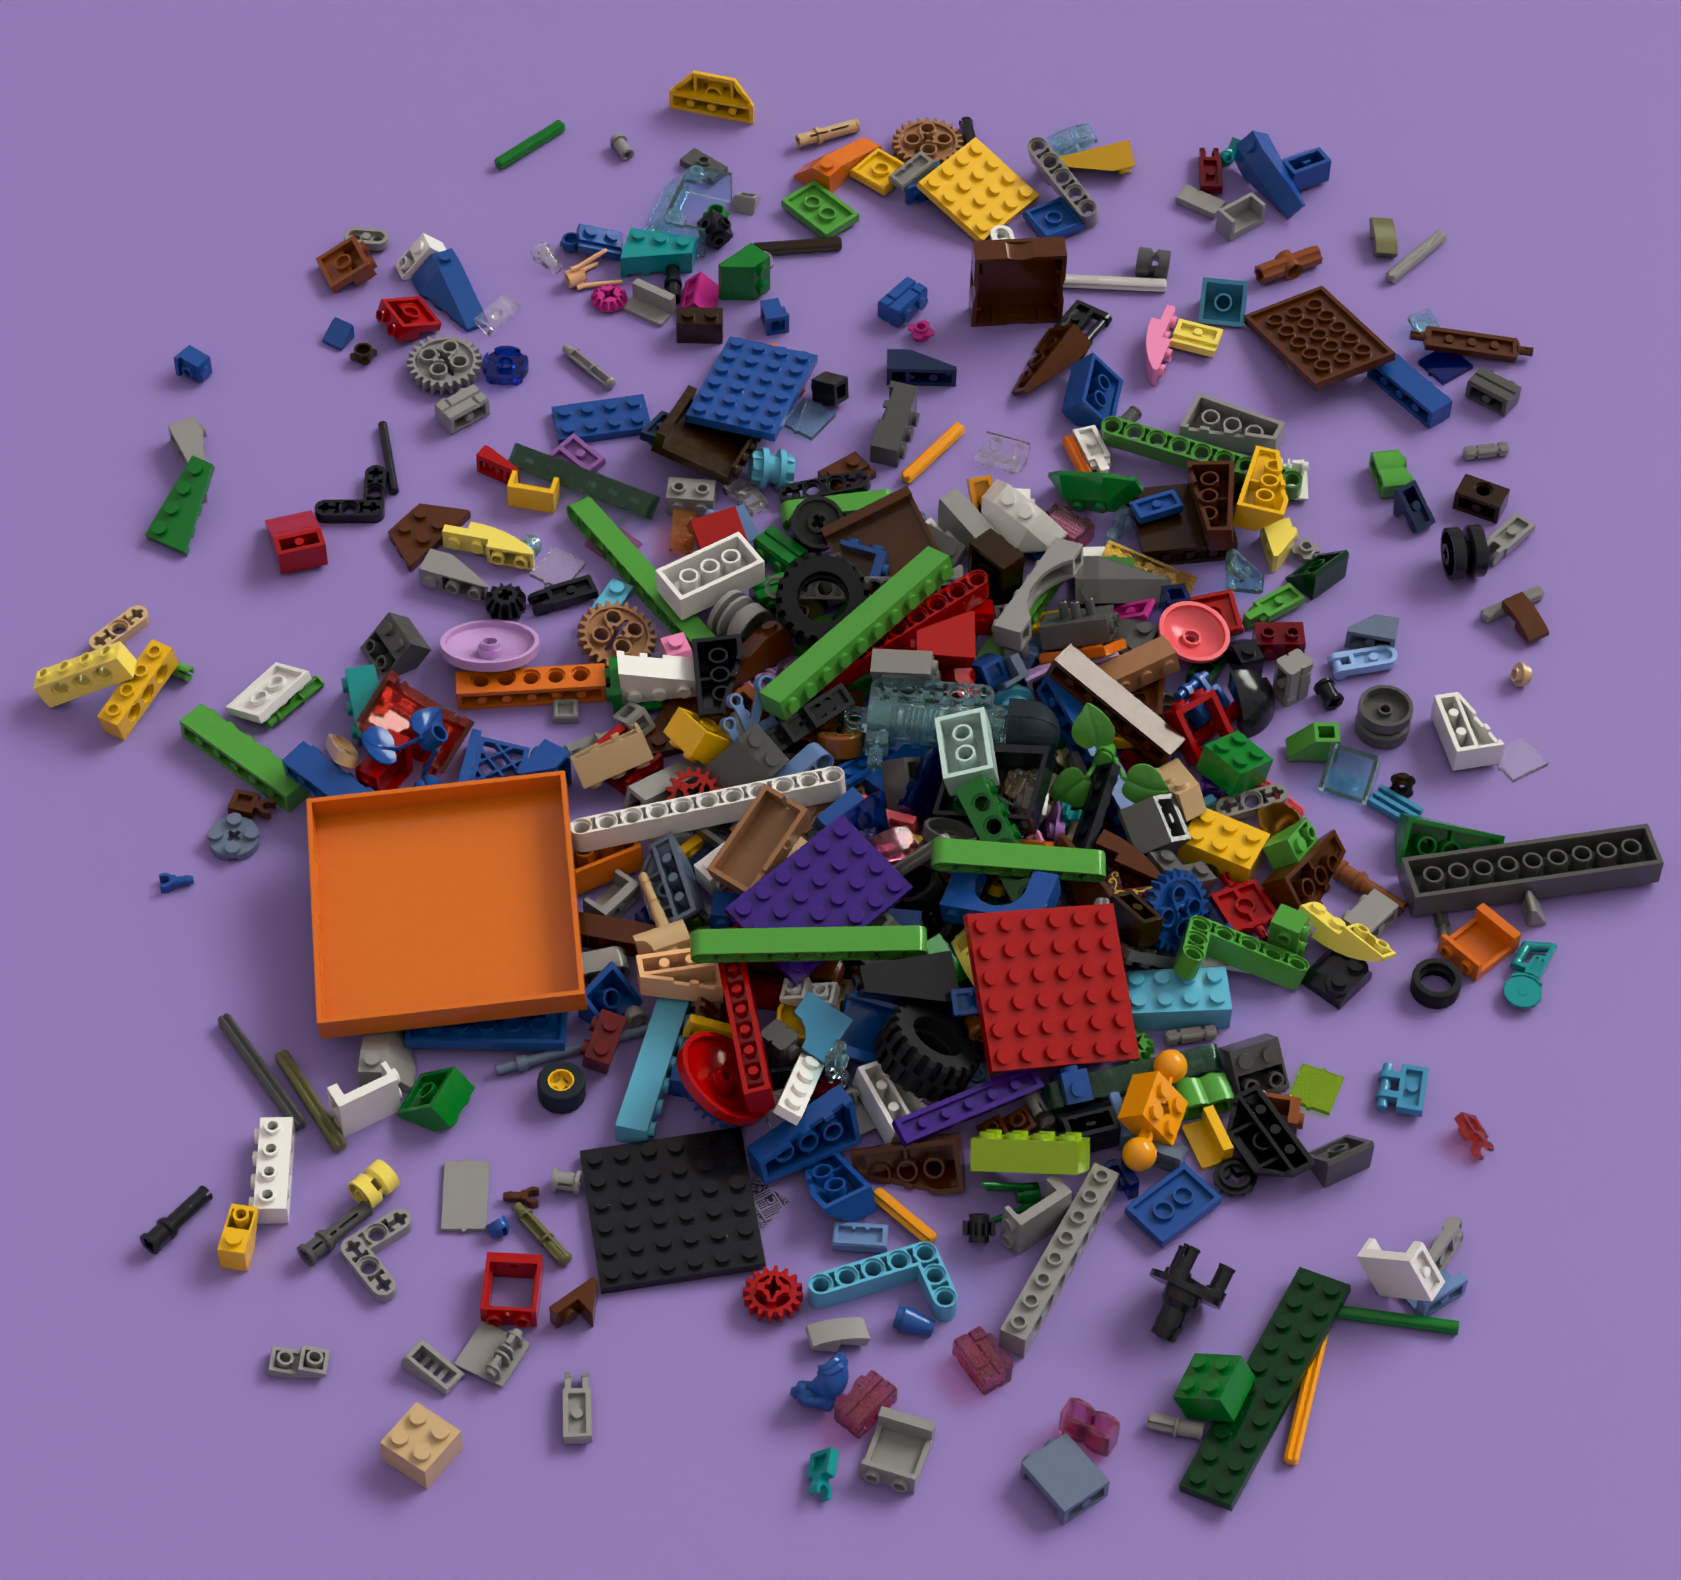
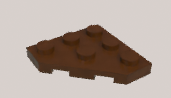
M697 696L685 699H668L653 721L656 727L645 736L653 756L661 753L664 758L684 753L683 750L677 749L669 743L670 738L663 731L678 707L699 714Z

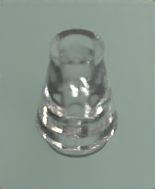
M539 242L531 250V255L535 262L549 270L552 274L560 272L563 265L559 262L550 244Z

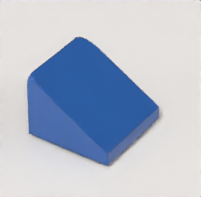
M335 317L327 329L322 342L342 351L355 337L353 325Z

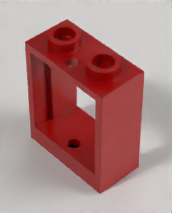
M1199 688L1189 694V699L1185 701L1180 699L1170 704L1171 709L1163 713L1168 724L1186 738L1180 750L1188 767L1197 766L1204 747L1199 749L1183 716L1184 713L1204 702L1220 736L1219 738L1234 732L1214 689L1204 690Z
M390 728L387 730L394 739V746H400L410 741L409 737ZM411 746L397 752L395 751L397 760L391 765L379 764L367 754L355 769L356 778L359 780V783L364 787L372 788L374 791L398 789L413 771Z
M487 1252L480 1304L481 1322L484 1321L492 1326L537 1327L544 1272L543 1255ZM494 1277L534 1279L531 1308L491 1306Z

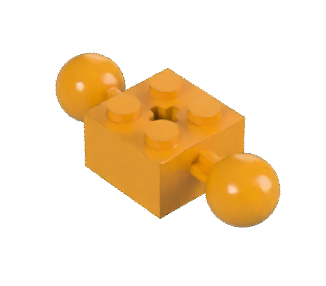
M1167 1049L1160 1052L1154 1060L1153 1072L1132 1075L1117 1119L1133 1135L1138 1136L1128 1140L1122 1150V1158L1125 1165L1133 1171H1146L1154 1165L1157 1158V1150L1152 1141L1169 1147L1174 1145L1188 1105L1187 1100L1172 1086L1173 1083H1177L1184 1078L1188 1068L1186 1058L1177 1050Z

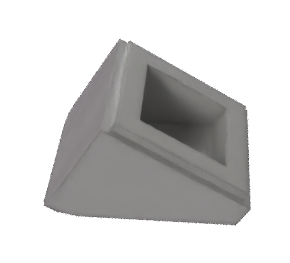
M743 191L738 192L734 195L732 211L753 215L761 196Z
M1531 890L1527 891L1522 908L1528 927L1545 926L1546 919L1541 903Z

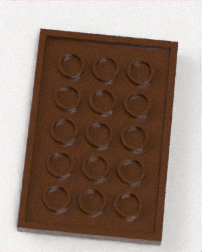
M1323 286L1244 315V323L1315 391L1395 360V352Z

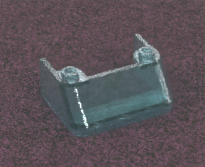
M694 165L666 184L644 230L697 237V257L705 258V228L687 225V216L681 208L688 193L731 202L732 173Z

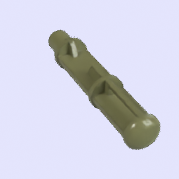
M520 1202L514 1204L512 1210L518 1216V1221L539 1241V1244L558 1262L559 1266L568 1265L572 1260V1254L568 1253L554 1235L545 1228L535 1217L531 1209H526Z

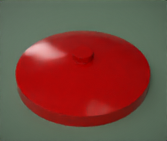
M699 1032L689 1037L680 1047L677 1055V1068L680 1078L693 1099L711 1115L729 1124L749 1126L758 1123L770 1111L749 1113L743 1093L733 1039L714 1032Z

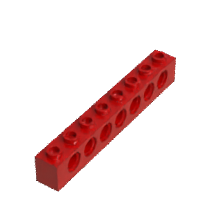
M733 926V927H729V928H725V929H734V928H738V926ZM747 962L718 963L743 1093L749 1113L753 1114L774 1109L776 1103Z

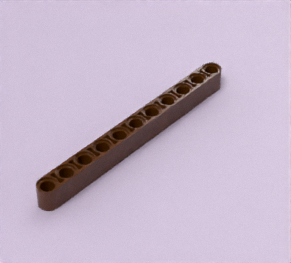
M579 912L582 947L598 950L620 946L624 948L626 955L636 957L638 953L633 935L657 928L656 925ZM826 961L808 977L812 983H815L816 979H818L817 983L837 982L841 986L847 965L843 961ZM747 962L750 978L783 984L786 977L772 962Z

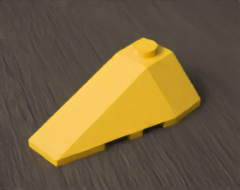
M1129 140L1059 157L1067 168L1118 171L1119 174L1132 172L1131 167L1135 166Z
M1256 445L1236 505L1235 527L1258 531L1283 519L1288 505V495H1286L1285 491L1286 484L1285 480H1283V467L1279 450Z

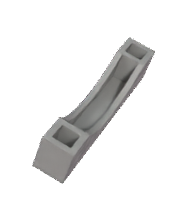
M1056 537L1053 543L1047 546L1044 555L1040 560L1036 561L1030 575H1026L1020 589L1014 592L1012 600L1004 606L999 618L994 620L991 628L992 633H994V644L1017 651L1023 650L1032 637L1029 613L1033 604L1049 588L1075 576L1083 565V544Z

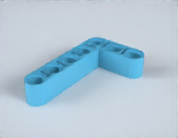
M927 1241L918 1242L816 1273L811 1276L808 1282V1301L810 1305L817 1309H824L917 1280L933 1317L941 1322H949L956 1316L958 1296L934 1244Z

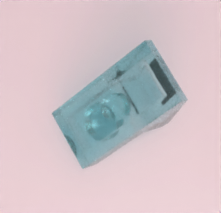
M1233 548L1227 551L1225 589H1232L1233 592L1263 593L1264 574L1236 549Z

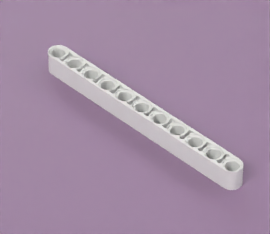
M830 766L578 818L571 822L573 848L577 852H589L662 837L670 833L676 834L739 821L764 784L784 794L786 800L790 798L804 807L836 801L846 792L845 774L842 768Z

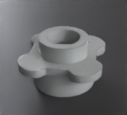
M1306 538L1300 539L1299 544L1292 547V553L1296 554V558L1301 562L1312 560L1315 554L1320 552V546L1314 545Z

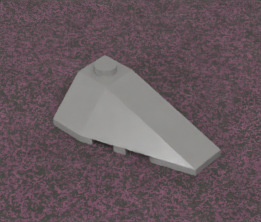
M406 1030L365 1034L363 1036L358 1065L360 1087L382 1077L380 1064L386 1061L390 1069L395 1068L400 1076L401 1083L398 1086L401 1092H410L415 1083L416 1065L411 1048H405Z

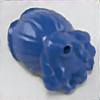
M838 1352L825 1364L819 1365L818 1376L812 1381H798L796 1386L790 1390V1395L793 1396V1399H797L804 1407H815L825 1412L832 1411L836 1399L844 1392L848 1383L849 1371L847 1365L849 1362L846 1359V1355L843 1352Z

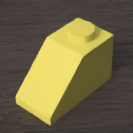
M1283 518L1260 529L1259 538L1271 572H1276L1292 553L1294 542L1298 540L1297 528L1292 526L1290 518Z

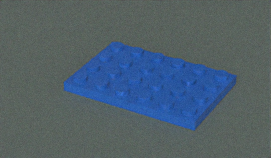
M730 336L686 412L685 422L775 442L817 364L818 355Z

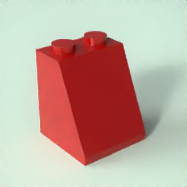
M969 611L916 630L913 637L908 640L907 647L903 648V650L933 651L934 659L939 662L938 670H941V674L954 668H969L976 658L975 611Z

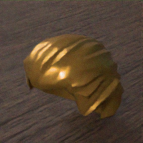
M1275 802L1257 810L1260 830L1270 833V838L1302 819V814L1295 807H1289L1286 803Z

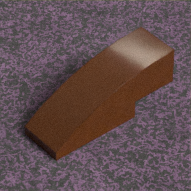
M1105 829L1102 831L1095 843L1094 849L1105 852L1106 865L1113 868L1112 872H1119L1120 877H1116L1117 879L1141 890L1152 886V880L1158 881V874L1161 873L1144 854L1121 837Z

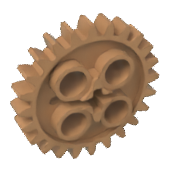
M928 117L925 118V121L917 118L916 123L909 120L908 126L901 124V129H896V134H893L892 150H894L893 155L897 156V159L904 163L919 151H922L935 162L939 161L942 164L963 147L964 140H962V134H958L959 129H953V124L946 126L945 120L938 123L937 118H934L933 121H929Z
M606 600L604 607L598 602L595 609L589 607L587 614L583 613L582 619L579 621L576 635L579 638L577 645L583 647L582 655L589 654L588 662L596 660V664L604 663L605 668H609V658L617 657V650L624 651V655L639 656V653H647V656L651 657L657 636L654 635L655 627H650L652 620H644L645 612L639 614L636 612L638 606L629 609L628 602L624 606H620L618 600L615 601L614 605H611ZM624 622H627V624L624 626L622 630V633L617 636L620 627L623 625ZM617 636L611 649L609 651H605L610 646L611 640Z

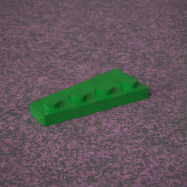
M192 455L145 533L147 539L188 556L190 550L188 546L195 534L197 517L200 516L203 508L201 506L204 496L207 495L215 467L212 463Z

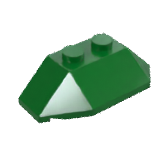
M1061 470L1049 472L1048 474L1049 479L1069 507L1076 512H1084V510L1095 511L1101 514L1116 512L1140 495L1144 489L1134 476L1124 477L1110 473Z

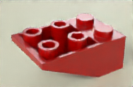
M312 510L265 520L280 574L328 564L324 537Z

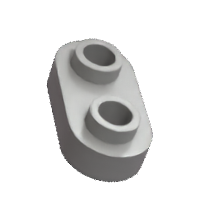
M352 227L344 233V241L354 235L359 243L364 241L369 250L381 251L389 246V234L383 229Z

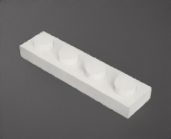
M801 1052L773 1113L797 1126L804 1114L824 1065L819 1063L816 1058Z

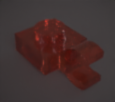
M1460 1112L1454 1118L1459 1126L1458 1131L1464 1139L1472 1141L1471 1154L1474 1158L1484 1159L1481 1154L1483 1146L1488 1151L1492 1152L1494 1150L1493 1144L1487 1140L1488 1134L1475 1115Z

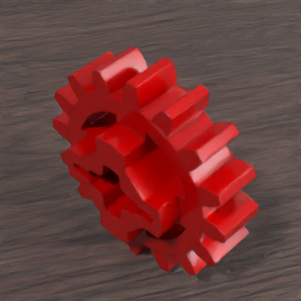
M686 767V774L679 770L676 772L678 779L672 777L669 779L673 786L665 788V791L671 793V796H668L665 800L676 798V790L681 793L682 797L689 796L687 789L691 791L698 785L699 788L696 794L704 793L703 788L705 785H707L709 791L720 788H714L713 786L717 781L716 778L708 779L709 771L700 774V767H697L695 772H692L690 767ZM687 778H698L697 781L692 784H687L686 782H683V780Z
M765 1266L763 1267L762 1274L754 1271L753 1279H746V1287H743L744 1307H749L750 1316L757 1313V1321L759 1322L765 1317L768 1318V1324H772L773 1319L776 1318L780 1323H783L784 1316L792 1319L793 1310L800 1311V1303L803 1302L802 1283H797L796 1274L789 1277L787 1268L782 1272H778V1266H774L773 1271H769ZM773 1290H775V1294L773 1295V1299H771V1295L773 1294Z

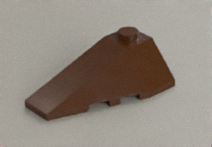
M1075 324L1049 328L1034 349L1037 353L1036 356L1030 358L1027 362L1029 369L1020 375L1011 393L1014 396L1027 394L1074 362L1085 357L1088 352L1087 349L1092 342Z
M1335 829L1319 838L1299 862L1278 868L1261 883L1275 908L1278 909L1281 903L1296 910L1299 909L1300 905L1313 901L1323 904L1321 902L1322 896L1329 891L1330 885L1328 883L1341 863L1346 852Z

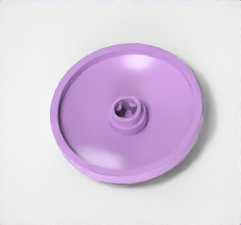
M498 619L477 620L457 625L448 630L441 637L440 651L446 662L461 669L477 672L506 671L521 667L536 658L539 653V636L532 628L518 622Z

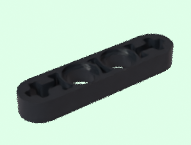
M855 470L785 484L779 490V499L782 504L788 500L804 499L812 496H829L868 491L871 487L870 476L864 470ZM862 479V484L858 485L857 480ZM846 481H849L850 487H847ZM833 483H841L843 485L837 491L830 489ZM812 487L820 489L815 495H809L807 490ZM801 490H802V493H803V496H802V497H800V492H799V491H801ZM792 493V498H788L787 494Z

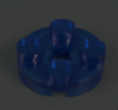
M499 346L494 348L495 352L490 354L487 352L484 355L482 369L489 384L518 386L528 374V357L526 354L524 356L517 347Z

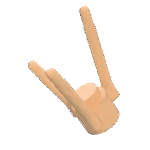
M607 249L597 252L578 265L564 271L568 287L570 289L576 287L578 291L584 288L600 287L601 284L604 286H609L610 283L612 285L622 284L623 281L609 280L584 283L587 280L585 272L599 265L598 262L589 263L605 254Z

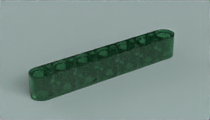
M518 443L514 444L508 459L520 471L549 482H553L554 477H558L560 486L652 520L660 501V497Z
M1208 1044L1179 1051L1186 1058L1188 1065L1187 1073L1184 1077L1201 1078L1209 1072L1220 1073L1224 1071L1217 1044ZM1156 1057L1088 1073L1094 1100L1066 1106L1060 1080L1045 1084L1043 1091L1049 1112L1098 1100L1108 1101L1111 1092L1119 1091L1120 1096L1125 1097L1132 1075L1153 1072V1063Z

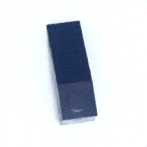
M887 349V385L890 384V381H896L914 386H956V366L910 349Z

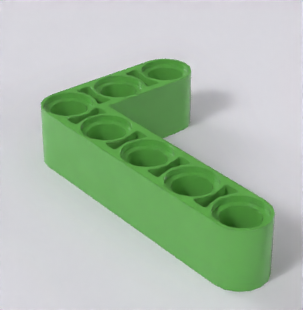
M1194 915L1190 918L1180 939L1174 964V972L1179 977L1192 980L1195 978L1206 955L1291 990L1299 988L1309 969L1307 960L1299 955L1199 915Z

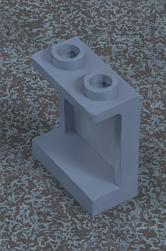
M1067 1433L1058 1438H1051L1042 1449L1036 1453L1030 1452L1021 1462L1020 1476L1024 1480L1029 1477L1057 1509L1056 1519L1062 1526L1108 1496L1110 1481Z

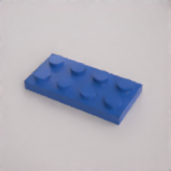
M643 394L551 407L559 445L573 433L585 443L637 436L650 423Z

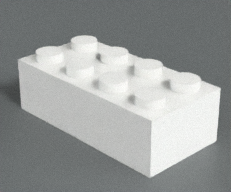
M737 532L655 570L656 590L678 617L684 620L714 606L728 591L738 589L743 592L765 582V561L742 534Z

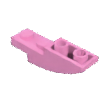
M1171 305L1166 306L1161 319L1151 317L1148 325L1144 361L1147 377L1153 386H1156L1159 378L1164 377L1166 371L1165 364L1166 362L1170 363L1173 355V349H1170V331L1175 330L1178 317L1175 316L1176 307Z

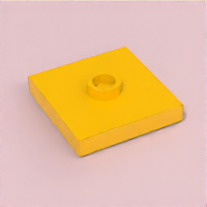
M877 148L850 170V177L884 196L895 187L889 182L888 176L901 167L904 162Z

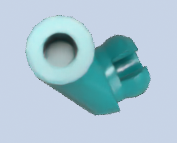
M1232 137L1228 148L1219 154L1221 164L1229 165L1234 162L1237 143L1241 140Z

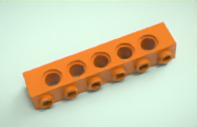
M604 663L514 668L498 672L469 670L455 672L458 710L553 705V699H578V703L607 702Z

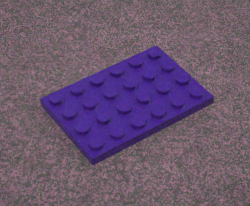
M841 814L729 904L724 912L739 928L870 926L911 893L913 886ZM826 961L772 963L796 987Z

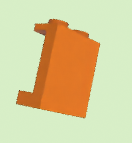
M1482 903L1476 907L1474 918L1450 936L1446 933L1440 936L1437 951L1440 952L1443 958L1457 966L1464 975L1469 976L1476 982L1518 949L1521 933L1485 903Z

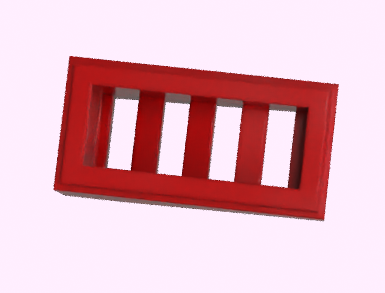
M484 445L476 454L478 472L508 484L512 470L518 471V483H520L519 469L491 447Z

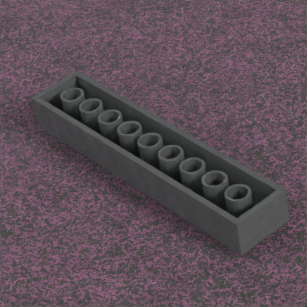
M1647 823L1401 858L1398 879L1406 902H1408L1411 917L1436 914L1438 911L1443 913L1476 908L1482 903L1492 906L1524 901L1525 893L1530 890L1537 899L1655 883L1659 882L1664 862Z

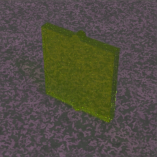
M1303 1063L1289 1095L1302 1098L1301 1106L1305 1107L1307 1111L1314 1110L1329 1116L1343 1084L1344 1077L1330 1073L1325 1068L1319 1069Z

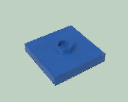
M1062 197L1023 211V218L1040 238L1066 237L1084 230V222Z

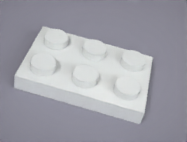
M275 662L230 702L226 709L229 715L262 724L275 711L284 706L294 694L302 690L312 677L307 670Z

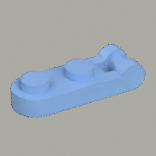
M1379 645L1335 652L1327 657L1329 666L1333 668L1332 674L1334 679L1343 680L1351 675L1391 669L1396 665L1398 654L1391 646Z

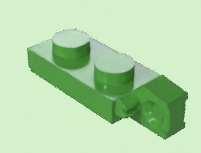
M1288 583L1254 601L1253 606L1249 608L1248 612L1244 613L1242 624L1247 629H1251L1254 627V622H1271L1305 604L1306 598L1291 583Z

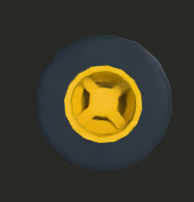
M564 1061L553 1062L545 1066L539 1073L537 1079L538 1098L545 1109L552 1113L565 1114L578 1109L583 1104L586 1096L585 1077L578 1066Z

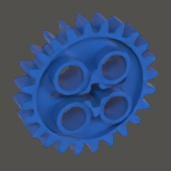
M1175 868L1172 871L1165 870V875L1158 874V881H1151L1153 889L1145 890L1148 894V899L1143 900L1164 917L1158 943L1151 945V947L1158 948L1166 953L1176 954L1180 939L1190 918L1194 915L1203 917V914L1209 912V910L1204 909V905L1209 900L1203 899L1207 890L1200 889L1203 882L1197 880V875L1191 874L1190 871Z

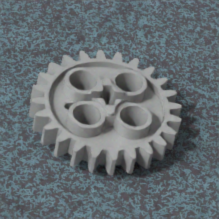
M437 334L434 340L431 337H428V342L420 340V347L414 345L413 351L409 352V358H407V371L410 375V380L415 381V386L422 385L423 391L431 388L432 394L436 390H440L441 395H443L445 390L453 394V389L455 388L459 390L462 388L461 386L469 387L470 382L476 383V376H480V370H482V355L479 353V348L474 347V342L467 343L465 337L458 340V335L449 338V334H446L444 338H441Z

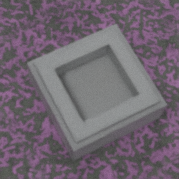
M553 699L554 724L579 723L578 699Z

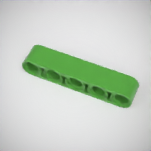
M888 489L825 497L833 500L841 508L843 516H846L893 492ZM804 499L788 500L779 506L782 526L785 531L789 532L790 517L796 506ZM814 521L812 523L813 527L818 526V528H820V524L818 522Z

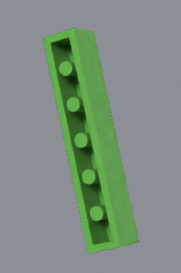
M201 703L180 720L183 738L267 798L274 799L276 804L288 813L310 796V792L285 774L282 763L283 759L280 760L273 755L269 748L259 745L249 734H244L238 730L231 721L227 722L221 718L214 709H209Z

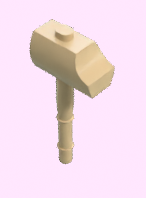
M646 872L640 873L638 879L641 889L646 896L648 907L657 928L633 935L638 955L690 948V936L683 919L672 923L668 922Z

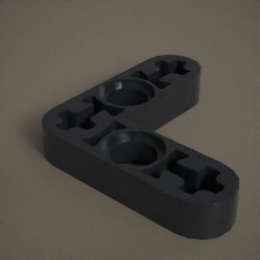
M372 465L366 469L363 500H321L317 502L314 507L317 521L325 524L378 523L382 521L385 516L386 469L380 465ZM375 476H378V482H374ZM374 491L381 493L379 496L372 497L369 495L371 492ZM347 509L356 510L353 514L344 513Z

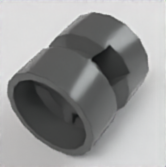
M1139 247L1135 276L1148 277L1152 274L1154 278H1164L1167 280L1171 251L1158 249L1156 252H1153L1152 248ZM1153 261L1158 262V266H1152Z

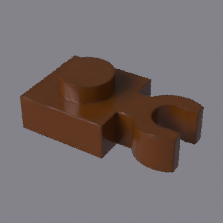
M235 789L227 809L228 814L239 813L242 817L253 819L254 814H259L261 818L269 820L272 818L271 810L266 809H276V802L271 798L261 800L259 793Z

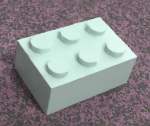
M980 707L934 718L942 775L949 796L957 795L954 789L979 775H983L987 779L991 778L996 786L1000 785L991 725L985 708Z

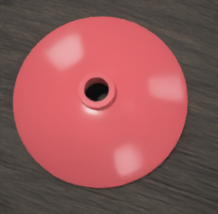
M1181 601L1174 603L1164 610L1158 622L1159 637L1164 635L1176 650L1178 658L1190 663L1204 664L1219 659L1227 650L1230 642V631L1223 617L1211 607L1199 602Z

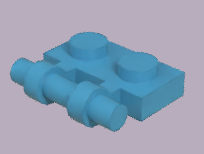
M1384 1063L1378 1075L1380 1087L1375 1095L1376 1109L1380 1112L1387 1111L1388 1104L1394 1103L1396 1104L1395 1113L1422 1117L1429 1068L1402 1064L1401 1072L1393 1071L1391 1063ZM1398 1084V1091L1390 1090V1086Z

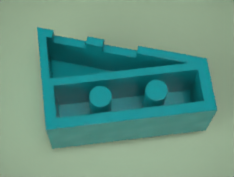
M630 228L620 257L621 278H628V274L642 273V276H649L651 272H663L666 275V266L670 264L679 266V274L692 273L697 259V237Z
M375 664L345 669V678H341L343 693H347L349 701H345L348 716L352 715L353 724H350L352 739L357 738L359 747L363 746L361 734L369 727L380 726L387 730Z

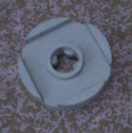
M230 813L227 817L217 821L208 830L210 850L220 860L229 861V858H237L238 861H243L254 855L259 848L260 835L258 826L251 819L242 817L239 813ZM232 836H238V837H239V840H238V841H236V840H234V839L231 840V841H229L230 837H232Z

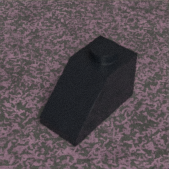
M1239 639L1229 642L1224 656L1228 658L1232 671L1254 670L1262 677L1264 656L1256 641Z

